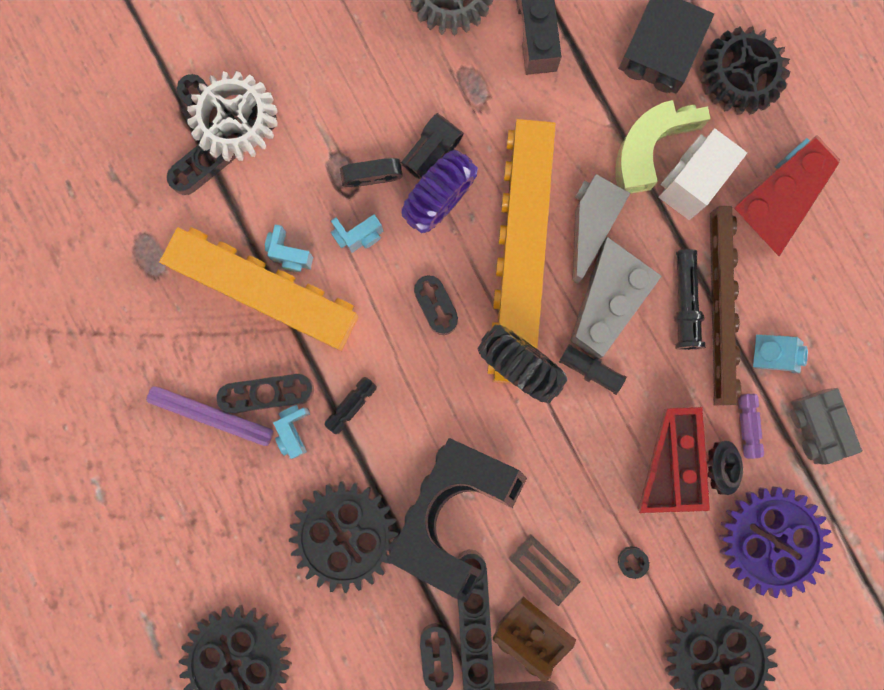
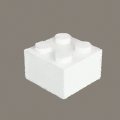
M715 128L707 137L701 134L661 183V186L665 189L659 198L686 219H692L709 204L747 152Z

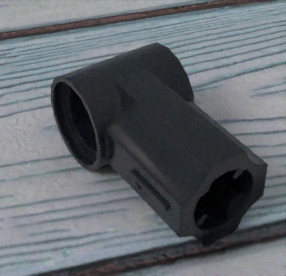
M436 113L424 127L420 140L401 162L402 166L415 178L421 180L422 176L428 172L438 159H441L446 153L456 148L464 132L442 115Z

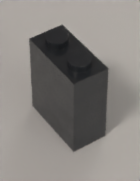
M649 0L618 69L624 71L631 79L645 80L654 84V87L661 92L677 94L685 83L714 17V13L684 0Z

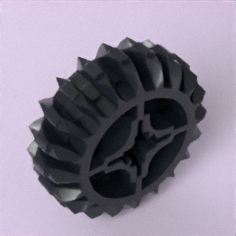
M739 26L732 33L727 30L721 35L720 39L717 38L711 43V48L707 49L703 56L705 61L702 63L700 71L705 73L701 78V83L710 84L705 90V95L713 93L716 95L713 105L722 101L725 103L724 112L729 111L733 106L735 107L736 115L742 114L745 109L751 115L758 108L761 111L767 109L770 103H775L780 98V93L787 87L785 80L790 76L791 71L785 68L789 64L790 58L781 57L785 52V47L777 48L774 45L777 37L768 40L765 38L766 29L757 35L755 34L754 26L749 27L745 32ZM733 52L734 58L731 60L732 63L728 67L723 68L724 55ZM762 74H766L765 88L757 91L758 78Z
M494 325L481 339L482 342L477 349L487 364L532 398L540 402L551 403L555 396L558 397L563 390V386L567 382L565 372L539 349L512 330L502 325Z

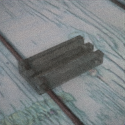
M530 534L526 538L527 540L508 559L559 606L581 581ZM532 545L570 580L567 586L528 550ZM522 555L528 558L561 590L558 596L519 560Z

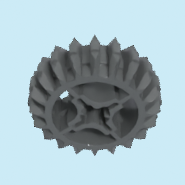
M411 0V9L413 12H418L417 18L420 23L428 20L427 28L429 30L438 25L441 35L444 34L446 28H451V32L455 36L458 32V27H462L466 33L470 30V23L478 27L481 23L480 16L486 17L488 15V6L493 4V0H473L465 7H463V0Z

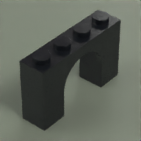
M448 438L446 444L437 452L436 464L431 474L427 475L421 484V493L415 505H412L405 515V525L401 533L391 542L389 556L386 561L455 599L467 603L482 571L452 556L442 547L436 532L439 512L450 498L463 492L481 493L513 509L527 477L520 470Z

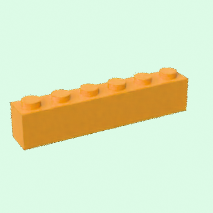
M179 227L176 228L159 263L342 352L359 318L352 311L354 308L352 304L340 298H336L335 302H332L323 297L325 293L323 290L308 283L303 288L294 283L295 277L278 269L276 274L264 269L266 263L253 256L248 255L245 260L235 255L237 249L224 242L219 241L216 246L206 241L208 235L193 227H190L188 232Z

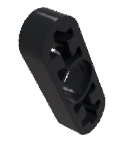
M302 374L228 383L219 389L216 400L220 409L227 413H241L306 403L312 398L314 385L307 376ZM296 380H299L300 384L307 386V391L301 393V398H297V395L294 393L284 394L286 401L281 402L282 391L278 382L284 381L283 388L294 387ZM264 384L271 385L275 391L274 398L269 403H262L257 398V390ZM251 386L249 396L253 403L252 406H248L249 400L247 399L236 401V407L234 408L231 403L225 401V397L230 396L232 389H234L236 394H248L246 387Z

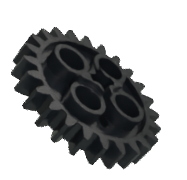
M344 481L339 483L338 491H335L331 484H327L325 496L319 490L313 491L316 501L304 499L302 502L307 511L297 510L294 513L301 519V522L290 524V528L298 531V535L289 538V542L296 543L299 547L291 553V556H301L303 559L296 566L297 569L307 566L310 570L305 578L308 580L317 575L319 577L317 587L319 588L325 581L330 582V592H333L338 584H342L344 593H347L350 583H354L357 590L360 591L363 587L362 580L364 578L373 585L375 582L373 572L375 571L383 576L386 571L381 563L391 564L386 561L389 556L387 551H389L391 544L390 539L399 535V531L389 530V526L394 524L397 519L395 517L386 518L385 516L391 506L387 505L380 508L378 504L381 501L382 495L371 499L369 498L371 488L368 487L363 493H359L358 483L356 482L352 485L350 491L346 489ZM351 504L357 508L358 518L356 521L348 522L342 518L341 508L343 505ZM328 511L333 512L343 532L348 530L351 532L352 536L349 538V543L360 555L361 562L355 560L346 541L339 542L337 540L340 531L327 516ZM316 523H323L328 527V539L319 540L314 536L313 527ZM363 533L372 534L376 539V547L371 550L363 549L359 544V536ZM334 552L344 553L348 559L347 566L344 568L334 567L331 563V554Z
M717 603L714 612L709 605L704 604L702 615L695 609H691L693 618L691 621L682 616L680 617V621L684 626L682 630L675 627L671 628L677 638L676 640L665 641L673 649V652L665 653L663 657L673 663L665 668V672L669 676H675L669 682L673 689L768 690L764 686L765 681L776 680L775 677L768 673V669L778 667L776 662L768 658V656L776 652V649L770 645H765L771 639V636L766 632H760L763 625L757 620L751 622L752 615L746 611L740 615L739 609L731 605L727 612L723 604ZM737 632V643L732 647H727L726 640L728 636ZM699 640H705V650L700 654H694V644ZM746 652L749 653L748 657H745V658H740V657H739V656L744 655ZM722 654V655L725 656L726 658H722V659L720 660L719 655ZM720 661V664H721V665H720V666H717V665L714 664V663ZM693 663H700L694 669L691 668ZM746 667V674L743 679L735 681L734 675L738 668ZM713 674V683L709 687L702 688L701 681L703 677Z
M239 605L233 615L229 606L222 609L221 617L216 611L209 614L210 623L205 619H201L197 623L200 631L193 629L188 633V637L193 642H186L181 647L182 650L189 653V655L183 656L179 660V664L188 666L179 677L190 679V683L183 690H223L221 687V680L223 679L232 681L235 690H246L244 681L250 686V690H283L278 683H287L289 676L282 671L289 669L292 665L291 661L283 659V657L290 653L291 648L281 647L280 645L287 637L286 634L276 636L274 632L278 628L279 623H274L271 626L266 625L269 614L266 613L259 620L256 618V608H252L247 615H244L243 605ZM237 632L247 633L251 639V645L247 647L240 645L236 639ZM222 635L226 636L227 644L221 639ZM207 648H214L218 651L220 655L219 662H212L208 659L206 655ZM240 659L242 664L240 667L238 665L232 666L230 660ZM259 663L263 665L266 670V676H255L252 673L251 664Z

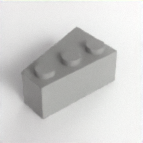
M607 237L598 251V257L591 273L585 298L582 302L570 341L593 358L603 357L662 276Z

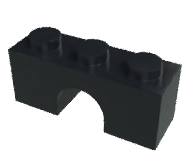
M516 0L518 14L522 15L523 22L522 50L525 74L557 72L562 55L555 0Z

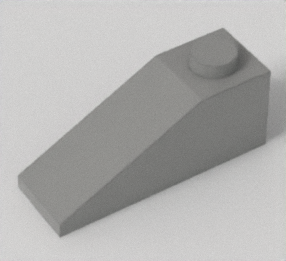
M595 174L591 183L584 180L575 196L576 199L580 200L575 209L572 281L576 283L583 279L630 195L626 190Z

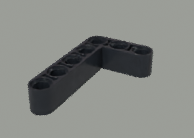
M470 549L463 551L459 554L458 559L466 561L472 558L480 563L479 570L482 572L472 593H476L483 598L481 605L475 609L466 607L463 601L458 600L463 690H559L556 684L551 681L546 683L543 681L494 684L487 567L481 553ZM473 628H479L483 630L485 635L480 642L472 643L466 638L468 631ZM480 663L485 665L487 668L485 674L480 677L470 675L468 670L473 664Z

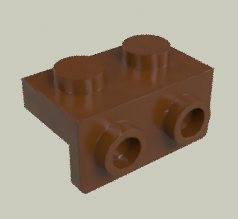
M524 596L501 619L493 636V641L498 644L504 653L510 654L531 675L537 676L544 683L551 678L553 668L574 648L576 642L574 637Z

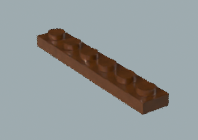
M718 206L710 213L714 406L737 405V399L741 396V382L739 379H736V366L740 363L741 355L739 346H736L735 333L738 332L740 326L739 315L735 313V300L738 298L739 285L734 280V268L738 263V251L736 248H733V236L737 231V218L732 215V206Z

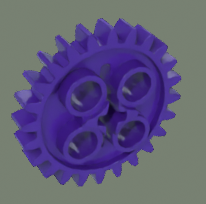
M772 486L769 493L767 488L760 487L758 489V497L753 492H746L747 503L736 499L735 503L739 510L737 512L732 510L726 511L732 518L731 523L721 522V526L728 529V534L720 535L719 539L728 542V546L722 548L720 553L731 556L726 561L725 566L730 569L737 568L732 576L737 580L744 579L743 586L750 590L755 586L756 593L762 596L768 590L770 596L778 598L781 590L783 595L792 597V587L804 593V581L813 585L816 584V580L812 575L814 571L820 574L825 573L824 569L819 565L820 561L826 562L831 560V558L823 554V549L833 547V544L823 541V537L831 533V530L820 527L826 520V517L821 515L814 516L818 506L815 504L806 505L808 497L805 495L795 497V490L786 489L782 493L781 487ZM769 510H772L775 514V520L772 525L767 527L764 522V516ZM755 524L766 534L776 536L775 539L778 542L799 553L800 558L796 559L787 551L775 547L772 541L751 530L750 525ZM797 529H801L803 539L799 544L795 545L793 541L794 532ZM755 538L758 543L757 550L749 555L746 550L747 543L750 539ZM784 557L786 561L785 569L777 573L775 564L779 558Z

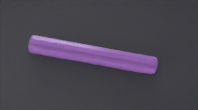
M151 387L146 400L152 405L257 444L268 446L273 437V430L160 387Z

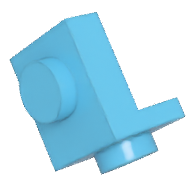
M375 214L348 232L345 231L336 217L331 220L335 228L330 232L341 249L347 245L351 253L362 246L368 248L374 245L381 238L379 234L384 232L382 224Z
M275 224L273 233L269 232L266 237L265 251L268 252L267 256L273 262L282 263L281 268L293 272H301L302 268L311 270L314 258L312 254L306 250L283 246L286 231L282 226Z
M756 334L754 368L790 371L800 374L801 366H806L808 359V348L803 346L801 339L790 336Z
M295 405L280 412L281 419L273 422L279 434L275 438L281 453L284 456L288 454L290 459L307 453L293 423L310 415L308 408L299 409Z

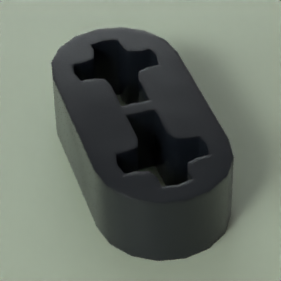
M397 158L352 163L340 168L342 186L360 187L392 182L403 177L401 160Z
M427 275L421 277L415 284L414 293L430 328L438 335L452 333L457 326L458 316L443 284L435 276ZM425 283H428L431 287L436 285L438 288L434 292L437 300L434 304L431 303L427 295H420L424 290L423 285ZM440 307L445 316L449 314L452 316V319L449 320L448 328L444 329L442 325H435L434 322L438 319L435 311L436 308Z
M433 623L423 629L420 638L423 679L425 685L430 690H447L451 687L454 678L450 635L445 626ZM432 632H438L439 638H445V641H441L439 644V654H433L432 643H426V640L431 638ZM434 661H440L442 672H448V675L443 676V682L438 683L435 677H429V674H433L435 670Z

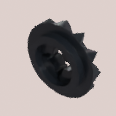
M715 442L713 449L708 450L707 475L711 478L710 485L720 495H731L737 491L743 477L742 458L732 442Z

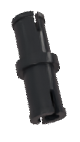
M570 344L559 363L582 374L585 381L590 382L592 380L615 395L618 394L627 376H623L602 364V359L598 357L593 359Z

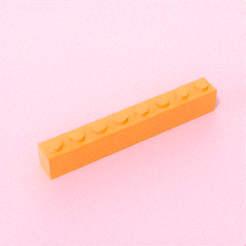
M516 119L514 130L508 129L506 149L512 150L511 161L505 162L504 181L510 182L509 193H503L501 212L507 213L506 225H500L498 244L504 245L503 257H497L496 277H501L500 290H494L493 309H499L498 322H492L491 329L494 325H502L521 336L535 348H538L556 122ZM488 364L487 374L493 375V382L512 384Z

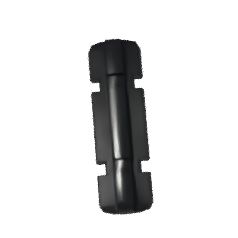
M363 377L357 383V389L355 391L352 390L335 409L337 411L335 415L331 414L325 421V427L333 434H339L346 426L344 423L350 421L365 404V398L367 396L370 398L376 391V384L369 378Z

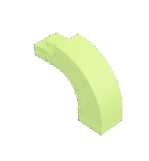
M671 100L661 103L644 113L632 126L618 151L615 166L617 186L630 194L651 190L658 182L653 162L655 143L666 136L701 130L711 119L708 106L696 108V105H689L678 109L676 112L674 102Z

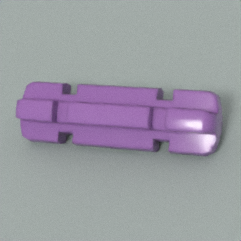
M742 394L738 399L739 409H742L740 414L742 440L746 442L743 445L744 457L748 459L761 458L764 456V448L759 440L763 438L760 412L756 411V407H759L757 394Z

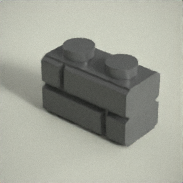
M838 388L825 389L791 402L793 410L790 411L791 419L798 429L801 428L806 440L802 442L804 453L809 460L814 461V464L826 465L862 452Z

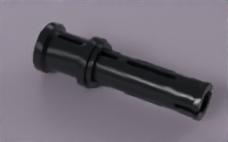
M693 249L676 252L679 312H676L674 321L678 323V343L675 344V349L677 350L706 348V343L702 341L701 322L705 318L703 312L699 311L697 250Z

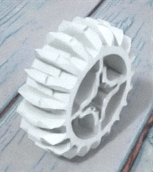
M223 71L222 80L219 81L210 75L211 85L207 87L199 83L202 94H191V99L197 105L187 106V111L193 116L187 121L188 125L194 129L191 135L195 140H200L199 146L204 151L210 149V154L215 158L222 153L224 160L230 161L233 153H235L236 158L239 161H243L244 152L248 151L251 157H255L254 147L258 145L261 149H266L267 145L263 138L273 139L274 134L269 128L277 127L278 124L276 118L272 117L278 111L276 106L271 104L274 100L271 93H265L266 88L263 83L255 84L256 81L250 74L243 80L242 74L236 71L233 78L230 79L228 73ZM238 95L236 98L231 100L224 99L228 96ZM257 104V119L253 127H251L247 122L248 117L253 112L251 109ZM215 106L218 110L217 116L212 121L214 125L209 129V116ZM224 110L228 111L230 114H233L234 116H237L242 124H240L236 119L233 120L231 117H228ZM233 133L242 134V136L237 138L225 139Z

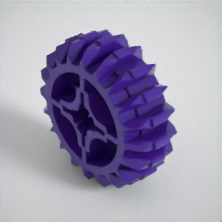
M458 150L446 153L430 167L428 172L422 176L421 180L408 194L401 213L402 217L407 220V223L413 229L416 228L420 233H426L435 228L469 190V187L477 177L478 167L472 163L473 161L467 155L462 154Z

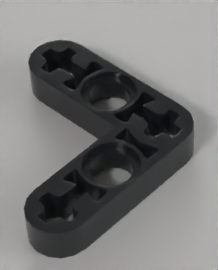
M195 74L183 76L177 84V93L187 106L197 105L191 99L192 95L188 91L189 86L193 85V87L197 88L200 95L202 91L199 88V83L208 87L205 81ZM224 110L228 117H231L233 120L236 119L232 114ZM209 122V129L214 125L213 122ZM197 145L171 166L167 173V182L178 194L190 195L236 159L235 153H233L230 161H225L221 153L212 166L205 167L201 165L200 158L204 152L210 151V149L204 151ZM191 163H194L202 172L199 176L190 166ZM180 173L188 175L189 183L185 186L179 183L180 180L177 176Z

